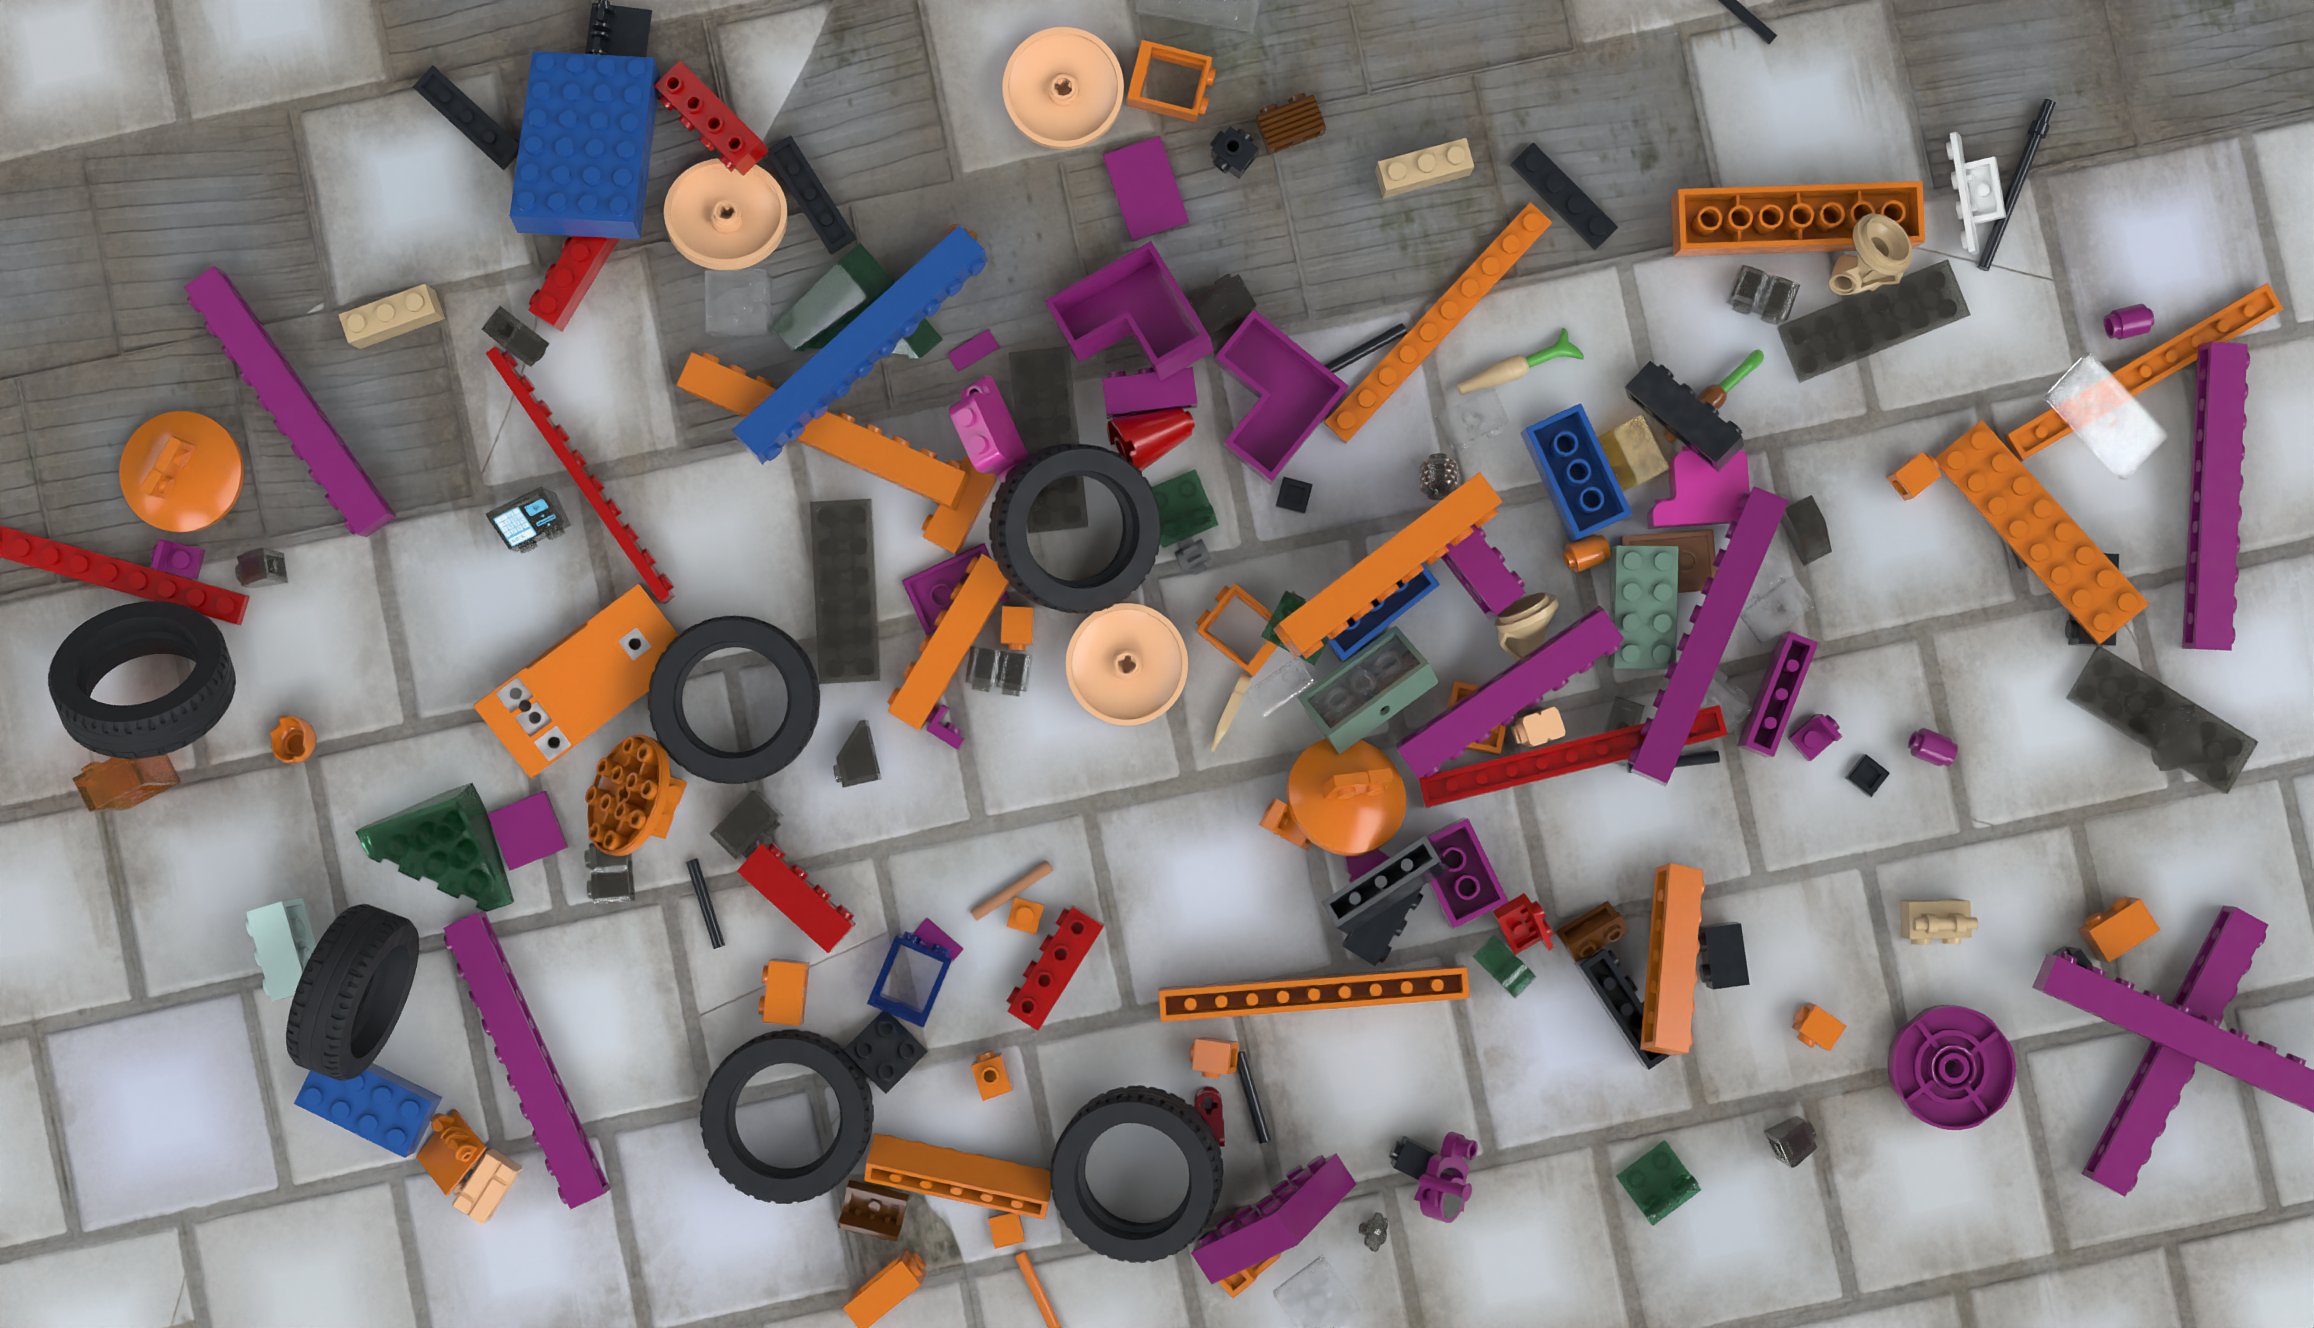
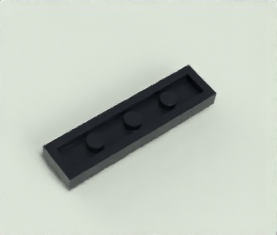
M434 65L413 86L421 96L502 170H505L518 156L519 143Z
M790 135L769 148L767 155L829 253L832 255L856 240L855 235L792 136Z
M1534 142L1511 163L1510 166L1594 250L1600 247L1618 229V226Z

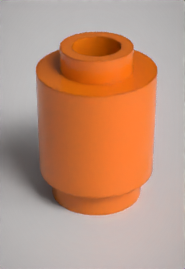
M1591 535L1566 544V551L1562 555L1568 569L1572 568L1574 572L1578 573L1603 564L1605 559L1611 557L1608 542L1603 535Z

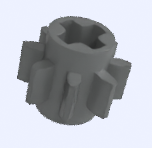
M1192 536L1178 542L1181 549L1175 551L1174 554L1183 572L1191 569L1193 575H1196L1207 569L1205 562L1211 560V557L1202 539L1194 542Z

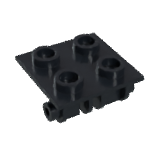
M598 0V3H592L585 54L646 57L652 10L610 5L611 2L609 0Z
M886 1008L842 1050L885 1094L928 1052Z

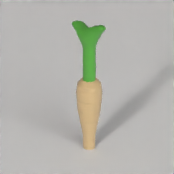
M1562 328L1558 341L1552 347L1527 357L1521 355L1508 357L1483 370L1469 380L1457 384V389L1462 396L1475 390L1520 379L1527 374L1529 368L1556 357H1571L1583 360L1584 355L1575 345L1568 341V332L1565 328Z

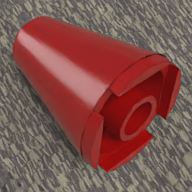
M1182 408L1118 417L1107 422V434L1110 445L1115 444L1118 454L1125 457L1127 461H1131L1141 472L1192 436V429L1195 428L1192 415L1188 411L1185 412Z

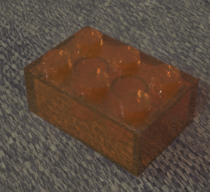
M168 754L143 759L110 757L111 759L101 764L99 761L84 766L81 768L82 774L72 778L89 812L129 810L181 783Z

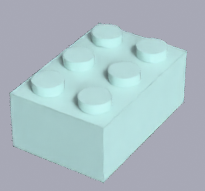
M303 898L281 901L246 912L248 917L246 919V928L249 935L254 938L256 945L254 950L255 960L259 966H262L265 977L263 979V988L266 995L270 996L272 1002L294 996L305 966L316 947Z

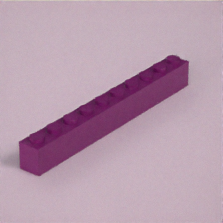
M213 266L185 285L184 288L190 295L187 301L197 313L201 312L207 320L204 322L207 330L215 338L218 336L223 342L222 351L230 361L237 362L241 368L238 372L240 377L248 386L251 387L253 385L259 395L256 396L257 401L266 411L270 410L276 418L273 423L278 431L284 436L288 435L293 444L290 447L294 454L300 460L305 459L311 469L308 470V473L315 483L324 486L328 492L325 495L327 501L335 510L340 509L345 519L342 521L346 528L353 535L357 533V535L368 537L397 517L227 274Z
M2209 342L2198 345L2182 649L2232 651V644L2236 637L2233 627V614L2237 609V599L2234 594L2235 583L2239 577L2236 556L2240 549L2238 522L2242 517V508L2239 505L2240 491L2244 484L2241 474V462L2245 457V446L2242 443L2247 417L2244 413V405L2249 391L2248 384L2246 383V370L2250 364V354L2247 352L2248 344Z
M1755 486L1750 494L1743 493L1737 510L1742 511L1738 522L1731 521L1725 538L1730 539L1726 550L1720 548L1714 560L1713 566L1718 567L1714 578L1708 576L1702 588L1701 594L1706 595L1702 606L1696 604L1690 616L1689 622L1694 623L1690 634L1683 633L1677 650L1682 651L1678 662L1671 661L1664 677L1670 680L1665 691L1659 689L1652 705L1658 708L1653 719L1647 717L1640 734L1646 736L1641 747L1635 745L1628 763L1633 764L1632 773L1663 786L1668 784L1789 500Z
M2223 905L2170 1006L2172 1007L2173 1002L2183 1005L2192 1010L2191 1016L2200 1019L2204 1015L2219 1021L2221 1024L2224 1017L2223 1011L2227 1003L2231 1002L2238 991L2237 984L2242 975L2249 971L2252 965L2251 958L2256 948H2259L2266 939L2265 931L2269 925L2237 907ZM2151 1041L2089 1158L2082 1175L2124 1197L2128 1192L2132 1191L2137 1183V1174L2141 1166L2146 1164L2151 1157L2153 1143L2156 1138L2163 1134L2166 1128L2165 1121L2170 1111L2174 1110L2180 1102L2182 1088L2185 1083L2192 1079L2195 1073L2194 1066L2197 1061Z
M477 912L444 927L443 929L446 933L444 935L445 944L449 951H454L458 960L456 964L458 973L463 980H467L470 986L469 997L476 1008L479 1007L484 1017L481 1020L482 1026L488 1036L492 1035L496 1047H494L495 1055L501 1064H505L509 1073L507 1075L508 1084L514 1092L517 1091L521 1099L519 1104L521 1113L526 1120L530 1119L534 1131H532L533 1139L539 1148H543L547 1157L545 1159L546 1168L551 1176L555 1175L560 1186L558 1187V1194L564 1204H568L571 1210L605 1194L611 1188L486 912Z
M2059 952L2058 956L2046 954L2032 988L2314 1113V1070L2304 1066L2306 1060L2287 1053L2286 1057H2283L2276 1053L2277 1047L2260 1040L2256 1045L2247 1041L2248 1034L2230 1028L2229 1032L2220 1029V1022L2202 1015L2200 1019L2190 1015L2192 1010L2174 1002L2172 1007L2162 1003L2163 997L2148 990H2144L2143 994L2133 990L2135 984L2118 977H2116L2115 981L2104 977L2106 971L2088 964L2085 969L2076 965L2078 959L2063 952Z

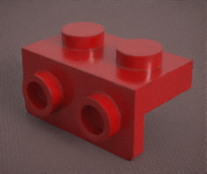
M1525 893L1493 911L1506 943L1514 956L1539 941L1544 944L1548 951L1554 948L1550 937L1554 934L1546 920L1543 919L1546 915L1537 901L1532 903Z

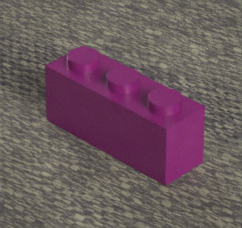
M1152 367L1139 369L1138 374L1126 376L1125 371L1108 373V378L1102 379L1107 419L1174 408H1197L1193 367H1185L1162 381L1159 380Z

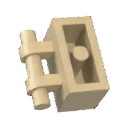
M1900 900L1901 937L1911 939L1912 944H1931V939L1942 938L1943 944H1960L1961 938H1972L1971 930L1978 928L1977 917H1971V903L1969 900Z

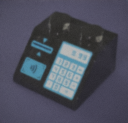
M539 487L486 513L488 520L508 549L515 552L520 551L521 554L537 548V542L545 538L553 540L565 534L564 529L571 526L556 493L544 487Z

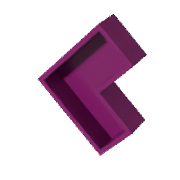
M1152 241L1044 300L1051 317L1078 363L1130 334L1134 336L1160 381L1214 352L1207 331Z
M1254 309L1215 356L1214 362L1259 398L1253 408L1226 439L1223 447L1271 485L1349 387Z
M1337 1153L1327 1158L1320 1155L1307 1164L1308 1167L1304 1169L1301 1165L1295 1167L1286 1174L1288 1180H1283L1271 1189L1273 1194L1257 1202L1256 1207L1252 1208L1251 1205H1247L1236 1212L1233 1218L1230 1215L1222 1217L1214 1224L1215 1230L1208 1231L1198 1239L1200 1245L1191 1254L1211 1285L1297 1246L1357 1185Z

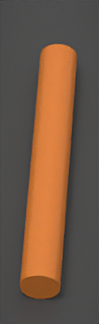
M1026 1251L1017 1253L1014 1257L1047 1327L1062 1328Z

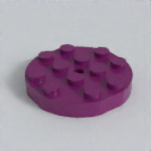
M1939 1005L1923 1010L1899 1029L1889 1050L1888 1076L1892 1090L1911 1115L1937 1128L1964 1130L1979 1126L2005 1105L2014 1086L2016 1062L2011 1044L1992 1019L1966 1007ZM1948 1061L1954 1062L1955 1065L1954 1070L1951 1072L1945 1071V1065Z

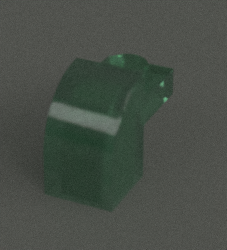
M1492 935L1472 956L1514 999L1537 978L1495 935Z

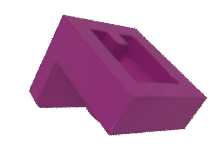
M159 539L158 544L153 547L151 552V568L198 580L206 550Z
M943 704L940 709L934 707L925 721L929 724L926 730L955 749L960 750L966 740L960 736L963 731L948 721L945 726L940 724L950 708Z
M1815 714L1795 731L1788 740L1807 761H1812L1833 741L1841 739L1842 735L1837 731L1840 729L1839 725L1831 716Z

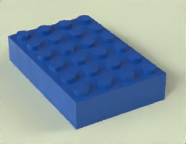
M532 52L509 215L518 233L625 239L641 238L658 100V90L654 85L660 80L655 58Z

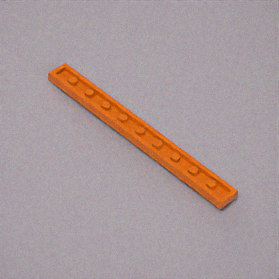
M1530 202L1329 416L1324 424L1346 444L1553 222Z
M2266 283L2009 432L2004 437L2017 459L2023 461L2197 360L2198 345L2209 342L2226 343L2284 308L2269 283Z

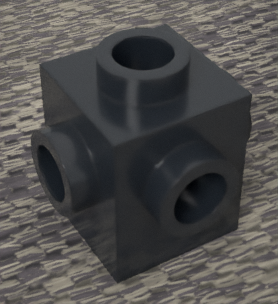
M1230 126L1225 133L1220 131L1210 144L1213 147L1211 150V158L1214 159L1212 163L1223 173L1229 171L1240 179L1257 158L1259 148L1251 143L1253 139L1242 129L1236 131Z

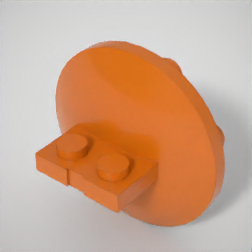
M172 411L151 418L132 434L121 456L119 477L121 489L127 503L142 520L162 530L189 533L214 525L232 509L242 489L244 463L237 442L220 423L199 413Z
M639 734L628 736L616 745L606 758L603 757L599 760L596 768L597 775L593 785L587 790L585 795V801L588 803L589 839L593 841L601 852L613 856H625L634 852L650 835L666 839L674 818V812L680 803L687 785L686 781L670 776L669 759L658 740ZM604 776V777H603V780H602V783H601L600 787L598 788L599 781H600L601 777Z
M1327 739L1320 740L1300 754L1288 775L1286 799L1290 814L1300 831L1311 842L1326 851L1345 856H1357L1373 852L1385 845L1402 824L1406 811V792L1402 778L1395 765L1382 751L1363 740H1359L1340 755Z

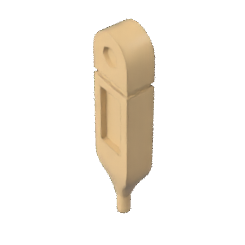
M1241 673L1234 692H1232L1216 727L1210 751H1215L1217 745L1228 731L1252 677Z

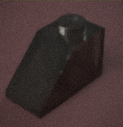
M501 306L497 308L482 328L486 334L530 367L544 356L546 348L550 344Z
M1812 495L1802 498L1785 508L1780 522L1803 566L1832 552L1826 521Z
M259 548L237 556L238 564L235 566V574L242 587L258 588L288 583L284 553Z
M869 720L858 722L836 757L837 764L833 765L834 776L837 783L842 782L843 788L882 780Z
M1794 1116L1764 1130L1776 1159L1790 1168L1798 1166L1817 1149L1814 1141L1817 1138V1134L1809 1120L1805 1122L1799 1116Z

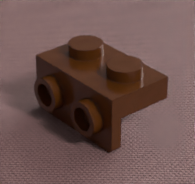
M1606 901L1555 932L1572 959L1577 963L1583 958L1592 956L1595 951L1607 944L1619 940L1624 934L1628 933V929L1622 915L1614 910L1609 901Z
M849 1180L842 1213L838 1221V1228L852 1233H862L881 1240L896 1242L903 1225L909 1194Z

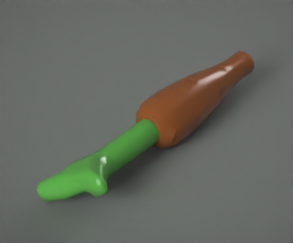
M1759 349L1754 350L1719 385L1712 384L1707 386L1696 398L1703 404L1709 402L1717 410L1725 404L1727 393L1762 363L1764 359L1763 352ZM1669 431L1663 435L1669 443H1673L1677 439Z

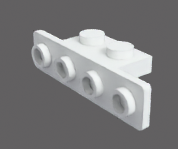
M1957 132L1950 133L1951 141L1946 142V149L1949 160L1954 159L1956 171L1951 172L1954 190L1959 189L1960 201H1956L1958 218L1964 219L1965 230L1961 231V241L1964 249L1968 248L1971 254L1976 255L1980 254L1975 224L2006 218L1997 158L1994 156L1965 163L1961 136Z

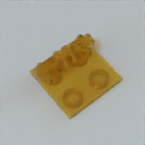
M1643 414L1597 437L1622 492L1670 469Z

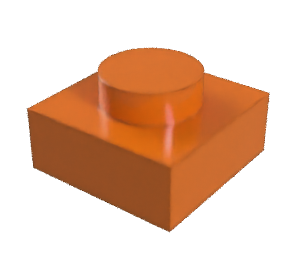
M1015 896L1006 927L1036 935L1044 904Z

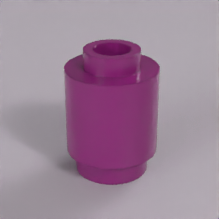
M2143 303L2113 310L2104 317L2105 332L2110 339L2116 338L2121 340L2150 332L2151 326L2154 325V314Z
M1926 728L1913 732L1908 742V748L1911 749L1910 752L1913 757L1937 766H1950L1958 751V745L1953 743L1951 738Z

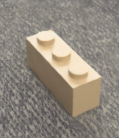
M1463 138L1378 161L1375 172L1384 199L1469 176L1474 169V164L1467 139Z
M426 284L338 314L348 343L358 349L445 319L436 291Z

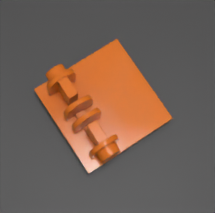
M456 1109L449 1116L438 1113L432 1117L431 1127L436 1132L416 1155V1158L446 1196L450 1194L487 1148Z

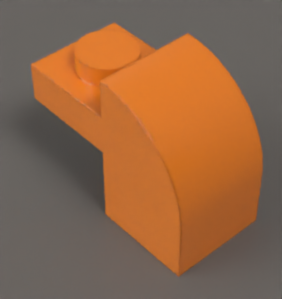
M1273 798L1266 808L1259 825L1308 851L1312 842L1295 824L1288 808L1289 805Z

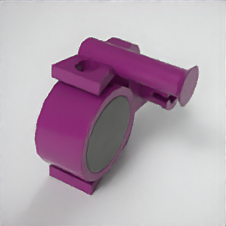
M1455 1132L1446 1134L1440 1154L1433 1155L1430 1158L1426 1173L1419 1179L1420 1186L1414 1197V1200L1420 1201V1209L1424 1216L1445 1223H1451L1458 1217L1461 1211L1464 1212V1205L1471 1196L1472 1186L1470 1183L1466 1184L1469 1167L1462 1158L1464 1157L1469 1160L1475 1158L1478 1150L1476 1141L1465 1139L1464 1135ZM1446 1168H1450L1453 1172V1176L1446 1173H1442V1171Z

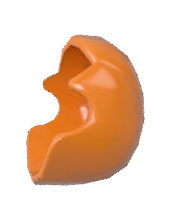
M293 715L281 716L278 718L279 725L270 731L272 739L271 749L275 758L287 764L306 760L313 753L316 745L317 736L313 726L302 718Z

